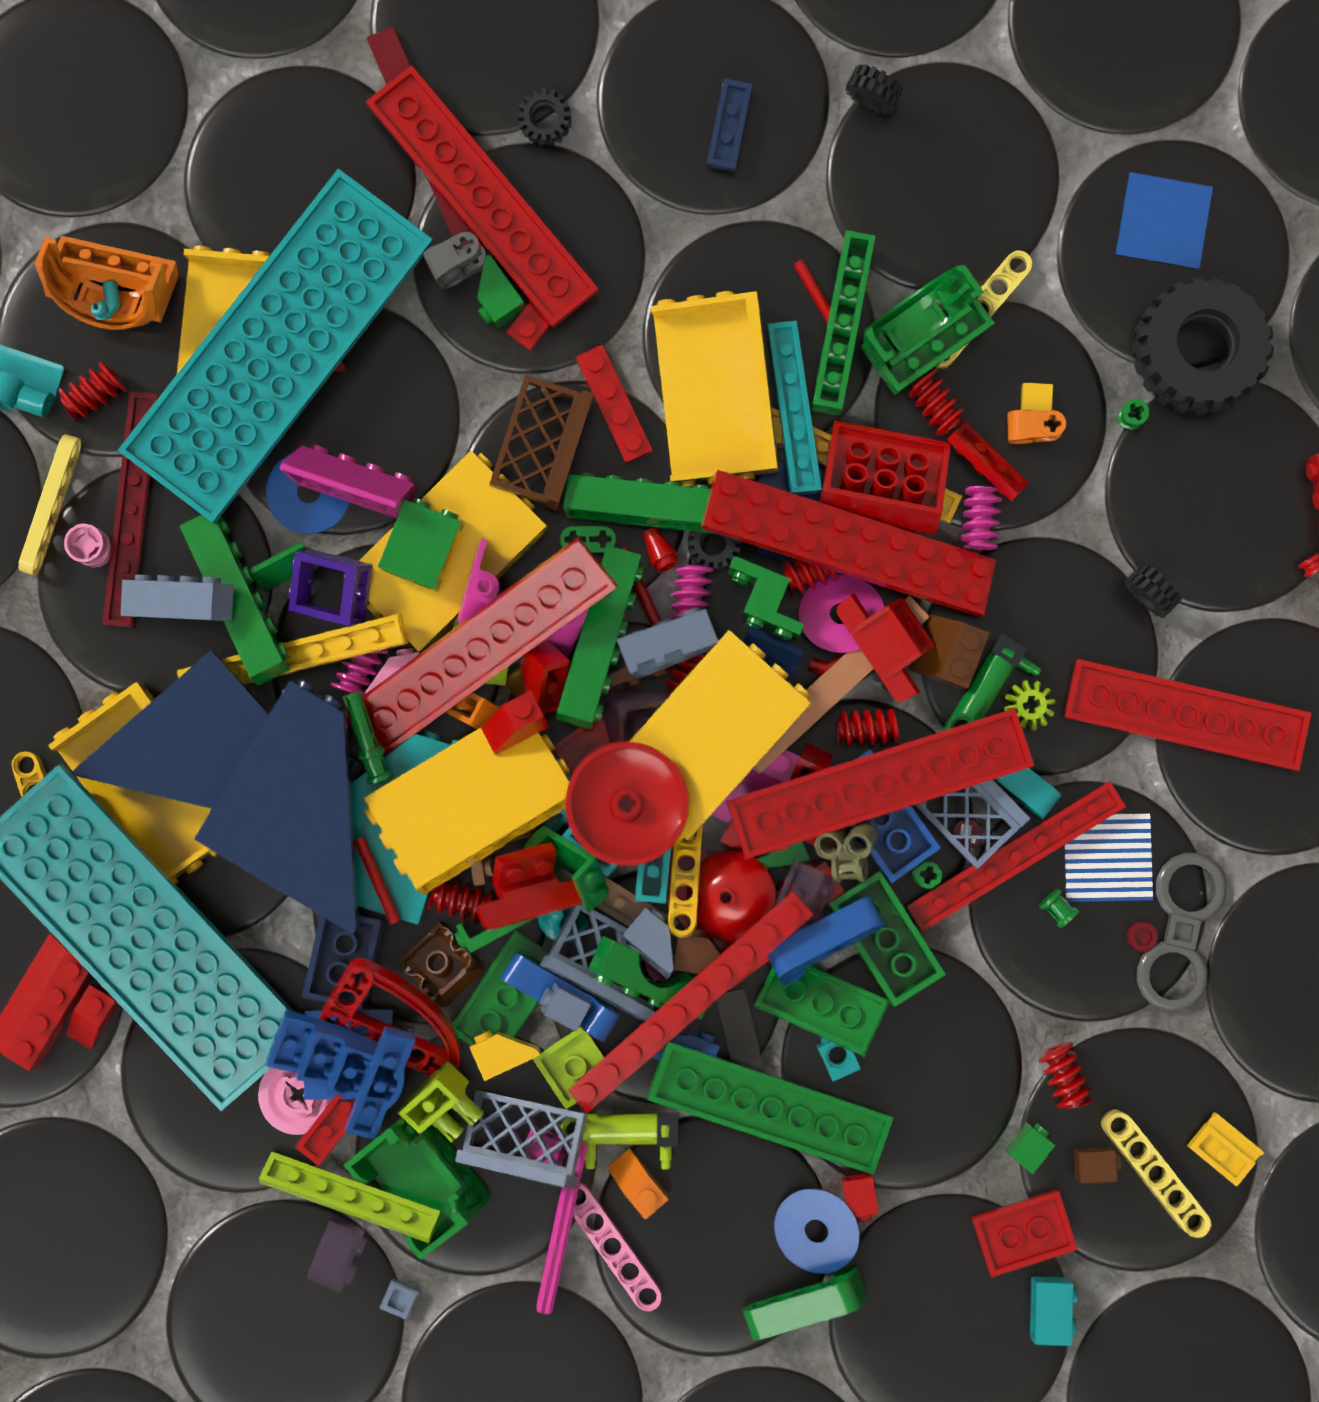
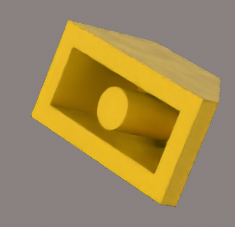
M491 1030L474 1037L476 1043L469 1047L484 1081L540 1056L542 1053L539 1046L501 1032L492 1035Z

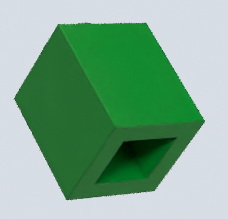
M1025 1123L1004 1151L1034 1174L1055 1145L1048 1140L1051 1134L1039 1124H1036L1033 1128L1028 1123Z

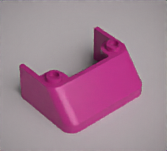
M481 539L478 544L457 617L458 625L494 600L498 594L499 584L496 577L489 572L479 570L487 543L485 539ZM588 609L542 642L549 640L565 657H568L573 652Z

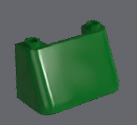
M402 1117L344 1164L351 1177L360 1183L367 1184L375 1179L385 1192L440 1211L441 1216L429 1243L406 1235L408 1247L420 1260L466 1226L489 1201V1193L485 1185L467 1164L455 1162L457 1151L437 1128L430 1125L419 1134Z

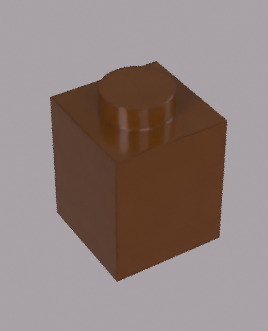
M1110 1147L1073 1149L1075 1179L1081 1184L1117 1182V1173H1121V1159L1119 1155H1116L1115 1150Z

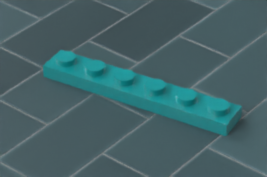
M797 321L768 323L766 330L790 493L798 496L821 493L822 487Z

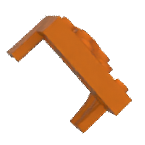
M61 236L58 244L56 239L45 237L34 263L46 297L52 298L61 309L74 318L95 327L111 330L140 327L148 324L151 320L161 322L179 277L176 261L66 236ZM92 280L103 283L115 281L118 286L135 290L134 292L119 291L121 307L109 320H97L92 314V304L98 305V301L105 299L103 286L91 282ZM83 282L78 298L75 301L74 296L77 288Z

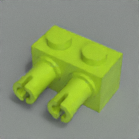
M447 1061L408 1095L398 1114L419 1134L430 1125H433L450 1142H453L462 1133L464 1127L456 1122L448 1114L447 1110L453 1108L470 1126L482 1116L484 1111L465 1094L469 1081Z

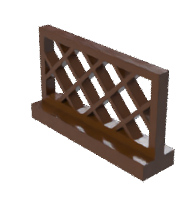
M525 375L489 486L544 503L547 508L557 510L594 393L582 390L581 393ZM528 385L541 388L545 398L531 404L526 395ZM560 396L572 398L571 408L559 413L553 399ZM524 401L527 406L521 409ZM548 402L555 416L541 422L534 409ZM530 411L536 425L522 431L517 422L518 416ZM568 415V418H567V421H566V424H565V422H564V420H563L562 418ZM558 420L563 433L561 436L550 440L544 426ZM514 428H515V429L517 430L518 434L512 436L513 431H514ZM539 429L546 443L532 449L525 436ZM521 438L528 452L513 459L508 449L509 443ZM559 443L558 449L556 451L554 444ZM549 447L555 457L554 461L545 467H541L535 454ZM506 455L509 461L503 463ZM531 456L538 470L523 477L516 463ZM512 465L519 479L510 484L499 481L500 471ZM551 469L549 477L547 478L545 472ZM541 475L546 484L543 494L531 491L526 481ZM522 483L524 488L518 487L517 485Z

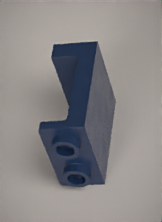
M750 626L743 643L748 647L752 643L755 644L766 654L762 660L770 667L776 663L789 675L785 680L791 685L806 648Z

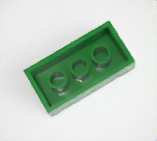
M875 871L868 876L866 882L856 883L827 904L831 911L835 913L862 898H872L885 922V926L854 943L853 946L886 998L890 1001V1004L896 1007L946 974L881 871Z

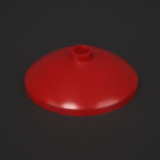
M724 851L711 855L700 863L696 924L699 928L704 929L707 935L721 941L736 942L776 906L777 892L773 877L766 866L757 858L745 859L743 852ZM689 886L687 888V900L693 896V890ZM726 891L732 896L729 903L724 902L722 898L723 893Z

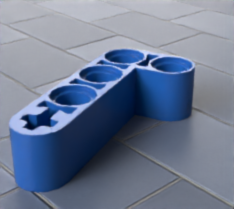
M865 897L789 936L770 952L767 957L783 986L802 978L806 974V968L877 932L885 926V922L872 898Z
M518 951L514 953L500 977L509 985L539 1002L547 988L551 989L555 982L587 998L591 1005L580 1027L605 1042L620 1017L618 1011L609 1003L540 966V963Z

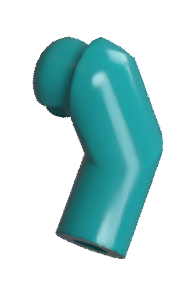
M107 281L103 284L105 299L98 301V305L93 303L91 306V312L97 320H109L121 307L118 284L115 281Z

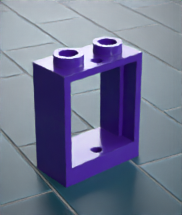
M313 549L295 552V558L292 562V585L289 590V611L346 626L364 623L366 621L373 564ZM314 564L345 572L340 611L310 604Z

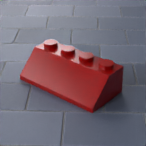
M49 933L0 1014V1053L28 1071L41 1066L94 978L52 933Z

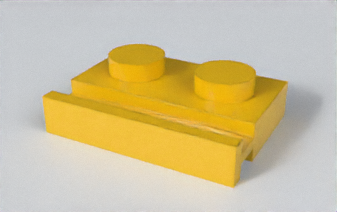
M1213 1112L1212 1117L1207 1123L1205 1122L1187 1147L1233 1185L1238 1186L1256 1164L1255 1161L1264 1152L1221 1116Z

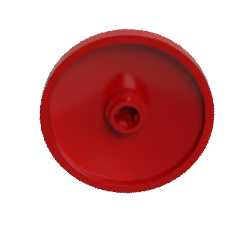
M637 742L612 743L592 752L575 769L566 791V818L575 839L592 856L614 865H640L663 855L680 837L689 812L688 790L677 766L659 750Z

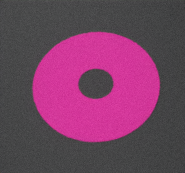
M838 575V581L836 582L831 576L827 577V585L825 586L820 581L816 582V589L812 590L810 587L803 595L799 605L798 617L799 622L804 624L802 629L804 634L815 645L827 651L847 653L859 650L860 647L844 624H837L831 619L830 610L834 605L842 603L850 595L855 594L871 617L884 608L883 601L878 592L867 582L851 576L845 577V575Z

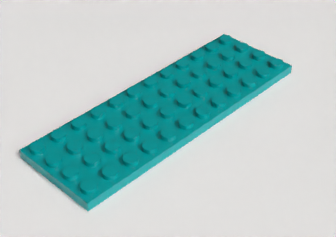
M337 169L117 451L215 524L422 259L423 253L434 243L433 239L340 169Z
M60 763L0 817V879L214 1105L222 1111L271 1068L266 1067V1059L285 1010L294 1012V1010L73 774Z

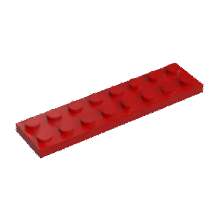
M1077 659L1075 660L1063 718L1283 769L1299 771L1311 712Z

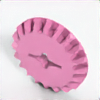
M270 1068L264 1074L258 1092L259 1105L264 1117L273 1127L284 1133L294 1135L305 1134L332 1099L305 1100L304 1102L298 1099L293 1101L291 1098L294 1094L292 1086L299 1090L304 1088V1082L296 1080V1073Z

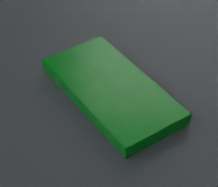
M518 930L513 932L452 1023L458 1037L470 1046L476 1043L474 1037L491 1030L492 1035L501 1032L516 1037L539 1003V1001L514 988L500 978L516 951L540 964L544 956L549 954V951Z
M814 966L806 968V974L799 980L783 986L773 967L771 968L754 1004L756 1008L862 1057H866L890 1004L889 1000Z

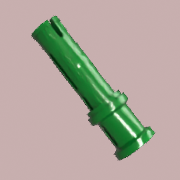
M358 691L343 696L342 698L347 707L360 748L358 758L363 761L368 776L366 779L367 785L393 777L392 771H388L383 756L385 749L382 745H378L362 692Z

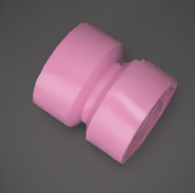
M79 524L68 531L65 536L64 546L69 557L86 566L95 568L103 566L110 560L112 540L108 534L92 525Z

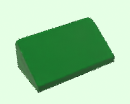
M299 542L250 568L249 571L261 589L268 592L292 579V562L295 558V552L309 549L305 544Z

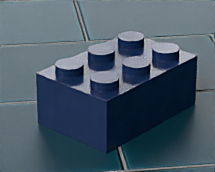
M359 914V928L354 934H351L320 915L302 998L326 1003L351 961L363 958L376 963L386 919ZM361 971L359 974H356L354 982L358 984L361 975L366 973ZM370 989L357 1010L366 1008ZM348 991L339 994L346 1001L356 998L353 993Z

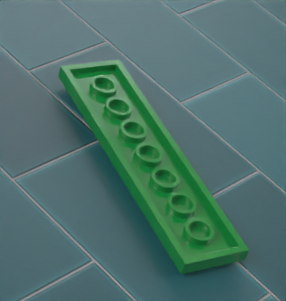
M671 1041L664 1046L647 1095V1100L872 1175L875 1173L893 1121L891 1115Z

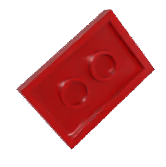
M1057 1189L971 1217L991 1278L1078 1250L1060 1193Z

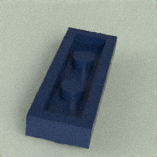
M723 79L706 167L735 172L752 90L751 83Z

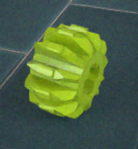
M1024 680L1022 681V689L1017 685L1011 687L1015 696L1005 695L1004 699L1011 702L1012 705L1004 707V712L1015 708L1022 730L1026 727L1027 722L1031 731L1037 729V722L1041 726H1046L1048 722L1043 715L1049 717L1054 715V711L1048 709L1047 706L1055 704V699L1046 700L1045 696L1051 690L1046 688L1039 692L1041 682L1036 681L1031 688L1029 681ZM1028 698H1030L1029 702L1034 701L1036 708L1031 709V713H1028L1029 709L1024 710L1023 703H1026Z

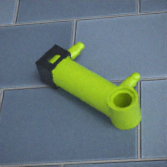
M657 1112V1114H588L582 1139L587 1142L588 1146L585 1157L586 1169L595 1168L596 1144L657 1145V1147H660L661 1168L664 1170L670 1169L672 1147H678V1112ZM568 1117L561 1123V1128L566 1137L570 1135L567 1131L568 1124L577 1122V1118Z

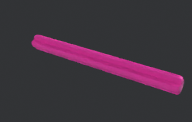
M582 1140L575 1176H579L576 1189L561 1187L536 1305L537 1312L542 1314H551L553 1312L588 1148L587 1142Z

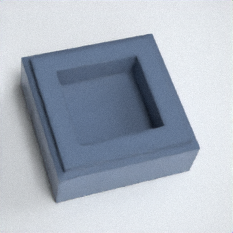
M392 1278L380 1309L408 1320L420 1289Z

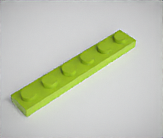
M271 1152L259 1177L261 1184L427 1243L430 1242L441 1216L439 1210Z

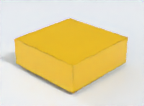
M1023 383L1021 389V410H1052L1053 384Z

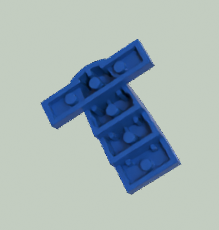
M285 1010L267 1056L266 1067L294 1072L298 1081L325 1085L326 1093L355 1097V1103L345 1125L346 1133L375 1139L387 1109L397 1101L402 1092L405 1065L415 1043V1034L385 1027L378 1043L338 1025Z

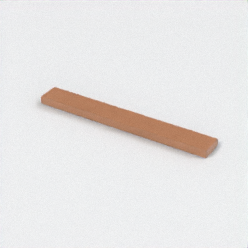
M909 595L905 601L922 625L929 618V615ZM861 649L847 652L806 690L812 695L808 701L813 706L810 709L807 708L757 763L753 769L758 774L766 769L874 669Z

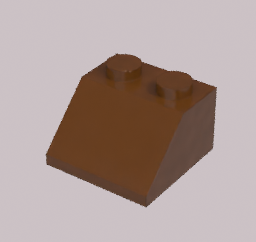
M929 614L924 630L936 647L911 662L908 670L965 691L970 686L989 632L960 621Z

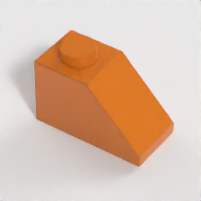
M471 693L445 713L478 730L500 707Z
M628 1148L607 1166V1169L624 1195L645 1220L669 1200L667 1191L631 1148Z

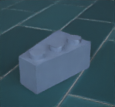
M699 607L690 609L682 614L683 617L674 620L666 619L656 623L654 627L639 630L617 639L629 673L638 680L710 651L719 642V639L706 609L701 611Z

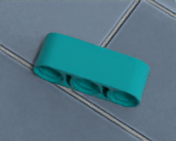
M1030 768L993 779L1000 788L1041 819H1044L1062 796L1054 787Z

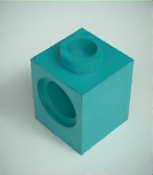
M820 1038L822 1043L817 1044L816 1047L833 1082L861 1069L854 1053L845 1048V1056L841 1061H831L829 1059V1052L838 1045Z

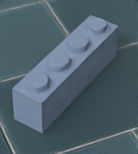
M135 575V580H122L121 616L232 621L234 585L221 584V578L203 577L202 583H198V577L180 576V582H175L176 576L157 575V581H153L152 575Z

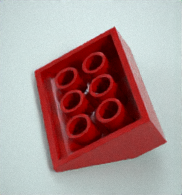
M834 420L819 502L894 527L935 535L943 511L951 443Z

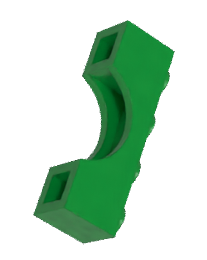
M605 936L602 937L588 970L597 974L595 980L610 987L613 986L614 982L623 985L621 991L635 998H638L640 993L649 997L647 1003L658 1008L666 1004L695 978V976L684 971H678L666 981L659 983L648 982L640 970L639 952ZM705 1010L696 1018L702 1019Z

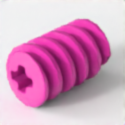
M970 486L965 489V494L972 498L964 501V506L970 509L963 512V518L969 520L962 524V529L969 532L963 534L960 539L968 544L963 546L964 548L974 550H993L998 548V545L991 543L990 539L999 537V533L991 530V527L1000 525V521L992 519V515L1001 513L1000 509L993 507L994 503L1002 501L1001 497L994 495V492L999 491V489L985 486Z
M685 565V567L676 569V574L683 578L675 580L674 585L682 590L673 592V597L681 602L672 604L671 609L679 614L670 616L671 620L683 617L682 614L690 609L709 607V603L703 601L702 597L711 595V592L704 589L703 585L712 583L711 579L705 577V573L713 572L714 568Z
M385 649L350 658L351 662L341 661L340 664L346 672H336L335 676L341 682H331L330 685L346 694L361 691L362 696L365 695L366 691L362 686H370L372 683L367 675L377 676L378 671L372 665L383 664V660L378 656V653L388 654L389 650Z

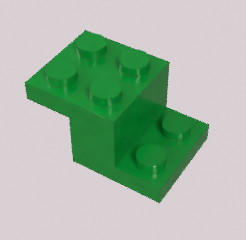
M734 556L728 571V575L732 576V581L748 587L749 583L755 585L742 615V618L747 620L745 625L753 626L760 630L763 627L774 631L773 635L789 642L791 639L797 640L804 624L777 613L790 579Z

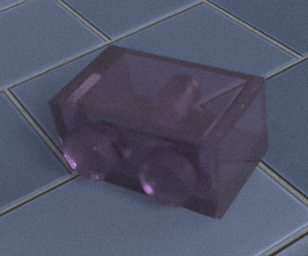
M333 1216L328 1222L306 1279L338 1292L343 1289L345 1284L350 1286L357 1271V1268L353 1267L357 1255L362 1257L368 1243V1239L364 1238L367 1229Z

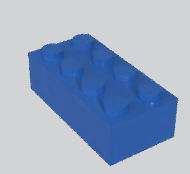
M869 749L856 759L871 755L873 752ZM911 806L863 821L873 825L877 830L878 839L870 851L869 857L888 883H893L941 848ZM856 824L848 826L849 829L852 830ZM856 837L859 843L867 844L862 837Z

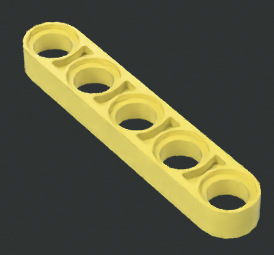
M1024 251L1012 252L981 287L984 292L978 300L986 304L990 317L995 314L1030 272L1032 260ZM1015 258L1022 259L1026 265L1025 271L1021 273L1014 272L1010 267V261ZM996 280L1003 281L1007 286V292L1003 295L995 294L991 289V283ZM967 345L951 355L950 359L941 362L936 367L946 368L951 365Z
M64 434L59 441L20 556L18 566L20 572L36 576L41 569L80 454L82 444L80 438Z

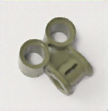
M860 822L852 828L849 834L845 828H841L818 836L815 841V850L822 858L832 859V877L835 883H840L842 880H859L861 883L867 881L868 862L866 856L869 855L876 843L878 833L873 825ZM826 837L834 839L837 845L829 843ZM855 837H862L867 844L859 843Z

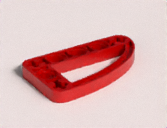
M363 958L351 961L322 1008L320 1020L355 1032L354 1028L356 1026H366L370 1032L361 1035L378 1043L385 1027L403 1031L357 1011L372 984H375L395 995L421 1014L434 1027L445 1044L446 1049L415 1036L412 1050H421L425 1055L420 1058L409 1055L405 1066L428 1076H431L447 1061L458 1070L461 1054L460 1041L454 1026L445 1013L422 991L390 970ZM361 971L365 972L366 974L361 975L358 984L355 983L356 974H359ZM348 991L353 993L356 998L346 1001L339 994ZM334 1015L339 1017L335 1020L329 1019L332 1018Z

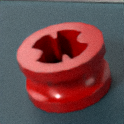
M1319 553L1298 565L1299 569L1303 568L1305 570V578L1319 571Z

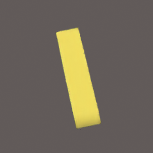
M1111 1109L1105 1112L1101 1119L1103 1131L1176 1224L1192 1237L1199 1238L1205 1236L1211 1227L1208 1215L1135 1122L1120 1110ZM1117 1117H1122L1124 1121L1123 1128L1118 1132H1113L1111 1129L1112 1121ZM1140 1141L1143 1146L1142 1152L1137 1156H1132L1130 1153L1131 1145ZM1154 1166H1160L1161 1176L1156 1180H1151L1149 1178L1150 1170ZM1174 1190H1179V1201L1175 1204H1169V1194ZM1198 1214V1225L1194 1228H1188L1187 1222L1189 1217Z

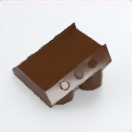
M443 921L434 926L398 959L404 971L420 986V990L439 1008L450 1005L451 1001L475 979L481 977L484 967L467 948L462 950L455 935Z

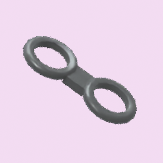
M1182 853L1172 857L1161 867L1156 878V896L1161 908L1169 915L1164 941L1157 943L1153 949L1145 952L1137 966V984L1142 996L1152 1006L1163 1011L1178 1012L1192 1007L1202 997L1207 986V968L1203 957L1195 949L1201 922L1211 919L1223 905L1226 898V880L1221 868L1211 858L1200 853ZM1188 864L1204 868L1213 882V895L1210 902L1204 908L1197 911H1185L1178 908L1169 894V881L1172 874L1178 868ZM1168 952H1176L1185 956L1191 962L1194 969V983L1191 990L1177 999H1165L1159 996L1153 990L1149 980L1153 962L1160 955Z

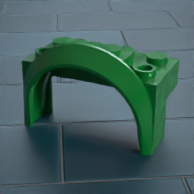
M958 265L930 281L888 310L865 329L864 343L860 348L894 396L995 324L978 300L984 291L965 265ZM935 299H938L945 308V310L948 312V318L943 313L939 305L936 303Z

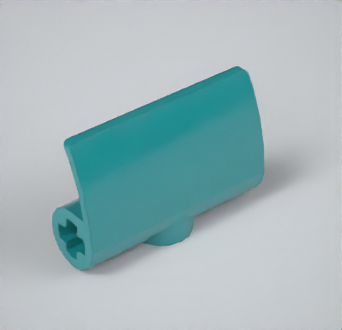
M0 344V408L7 411L16 408L45 418L49 414L64 374V367Z

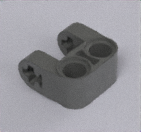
M462 232L430 247L423 253V256L436 282L441 288L446 289L482 271L484 258L488 254L480 245L475 235L470 232ZM467 240L469 244L463 246L462 242ZM478 258L479 262L474 264L472 261Z

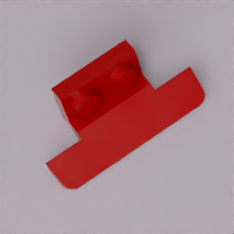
M855 594L850 595L837 607L839 618L893 698L902 702L921 692L904 667L936 646L904 598L901 597L871 617Z
M551 842L496 857L493 886L500 900L479 905L476 911L485 929L490 931L583 904L573 880L559 883L554 875L553 868L556 849Z

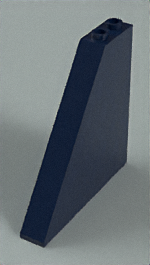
M210 650L76 767L72 773L77 777L212 809L270 713L216 652Z
M302 679L298 683L289 681L194 837V840L347 932L354 934L359 928L347 714L340 709L342 706L341 702L329 695H326L324 699L314 693L316 687Z

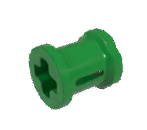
M1140 399L1129 400L1118 411L1117 422L1119 426L1130 431L1137 429L1149 416L1148 405ZM1136 411V413L1138 414L1136 418H1130L1128 416L1129 412L1132 413Z
M922 861L913 868L912 879L917 886L931 889L941 882L942 871L937 864ZM928 866L930 867L929 872L934 873V877L924 883V878L920 876V872L926 871Z
M1057 888L1044 898L1039 907L1042 910L1046 909L1057 921V926L1062 928L1078 914L1079 910L1076 907L1072 908L1061 896L1062 891Z

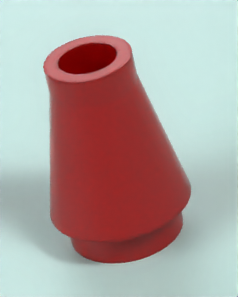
M652 527L642 534L652 568H656L658 573L666 572L679 563L677 558L678 552L663 536L659 528Z

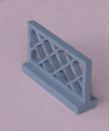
M993 780L971 786L976 793H969L968 787L965 788V793L943 795V814L931 813L926 808V801L915 804L914 806L975 869H978L1030 819ZM947 796L965 797V814H947ZM969 797H981L986 802V814H969ZM990 807H991L998 815H990ZM935 817H943V825ZM947 817L965 818L964 835H952L947 830ZM969 818H986V836L969 835ZM990 818L1003 819L1011 828L1003 836H990ZM957 839H964V846ZM969 839H986V852L978 860L968 851ZM990 840H998L990 847Z
M583 904L572 907L549 954L544 956L540 966L636 1019L645 1022L655 1013L653 1011L655 1006L647 1003V1001L640 997L635 998L622 992L623 985L613 984L610 987L595 980L597 974L588 970L585 957L595 954L597 949L584 953L579 936L594 932L597 946H599L601 941L599 930L611 927L615 931L618 943L623 944L621 942V934H624L627 928L595 910L589 913L585 910ZM582 911L589 915L592 928L578 932L575 920L579 912ZM596 920L602 922L603 924L598 926ZM570 929H571V930H572V935L567 936L568 933H569V931H570ZM574 938L578 955L567 958L559 954L564 941ZM580 959L581 965L574 961ZM644 977L647 981L650 980L651 983H656V980ZM668 979L660 980V981L658 980L657 983L666 981V980H668Z
M476 1090L473 1102L482 1108L483 1099H491L497 1111L486 1119L482 1114L473 1125L470 1126L468 1124L463 1150L457 1151L455 1162L576 1189L579 1176H575L588 1114ZM500 1102H505L507 1104L501 1106ZM514 1105H518L524 1117L512 1125L505 1112ZM527 1108H532L534 1110L528 1112ZM541 1111H545L551 1123L539 1131L532 1117ZM554 1114H559L561 1116L556 1119ZM501 1116L507 1129L495 1137L489 1123ZM568 1117L577 1118L575 1132L566 1137L559 1124ZM528 1122L534 1135L522 1143L515 1130ZM484 1128L490 1141L482 1147L473 1146L476 1133ZM555 1128L562 1141L549 1149L542 1136ZM511 1134L517 1147L506 1154L502 1150L499 1141ZM538 1140L544 1154L536 1160H532L525 1148ZM494 1146L496 1151L489 1150V1148ZM564 1146L569 1153L567 1167L559 1166L553 1156L555 1152ZM519 1152H521V1154H522L523 1157H519V1156H515V1155H517ZM548 1158L550 1163H545L543 1161Z

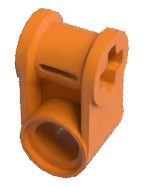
M1013 410L1007 413L1008 443L1011 444L1052 442L1057 440L1066 428V419L1059 411ZM1049 420L1052 421L1054 426H1058L1054 432H1050V428L1045 426Z

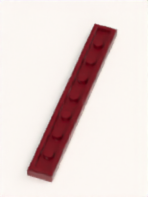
M393 26L366 37L386 85L410 67ZM427 178L451 236L453 237L462 232H470L475 235ZM467 240L462 242L463 246L469 244Z
M130 391L124 441L160 397V394ZM123 454L102 625L134 629L136 617L121 616L122 580H135V575H141L152 476Z

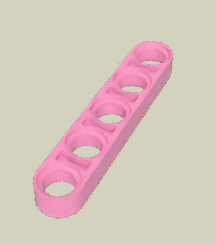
M580 1182L579 1189L585 1192L586 1200L580 1205H575L574 1218L634 1303L644 1311L656 1309L661 1302V1290L590 1188L585 1183ZM592 1213L600 1214L604 1220L603 1226L595 1230L589 1228L586 1223L587 1217ZM607 1239H618L621 1243V1250L616 1254L607 1253L604 1249V1243ZM627 1263H633L638 1267L639 1273L636 1278L627 1279L622 1275V1267ZM642 1289H653L657 1295L656 1300L651 1304L643 1303L639 1298Z

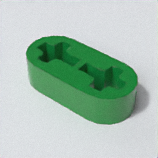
M571 526L564 529L560 535L562 548L569 544L565 542V539L570 538L571 533H576L577 538H586V542L583 543L592 554L605 553L606 547L600 548L598 542H590V538H599L600 533H606V537L612 539L611 542L606 543V546H616L615 533L606 526Z

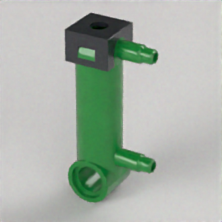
M1004 634L997 636L969 688L951 717L946 721L944 731L952 729L957 721L967 724L985 718L1014 668L1017 666L1028 673L1038 676L1042 669L1024 657L1028 649Z

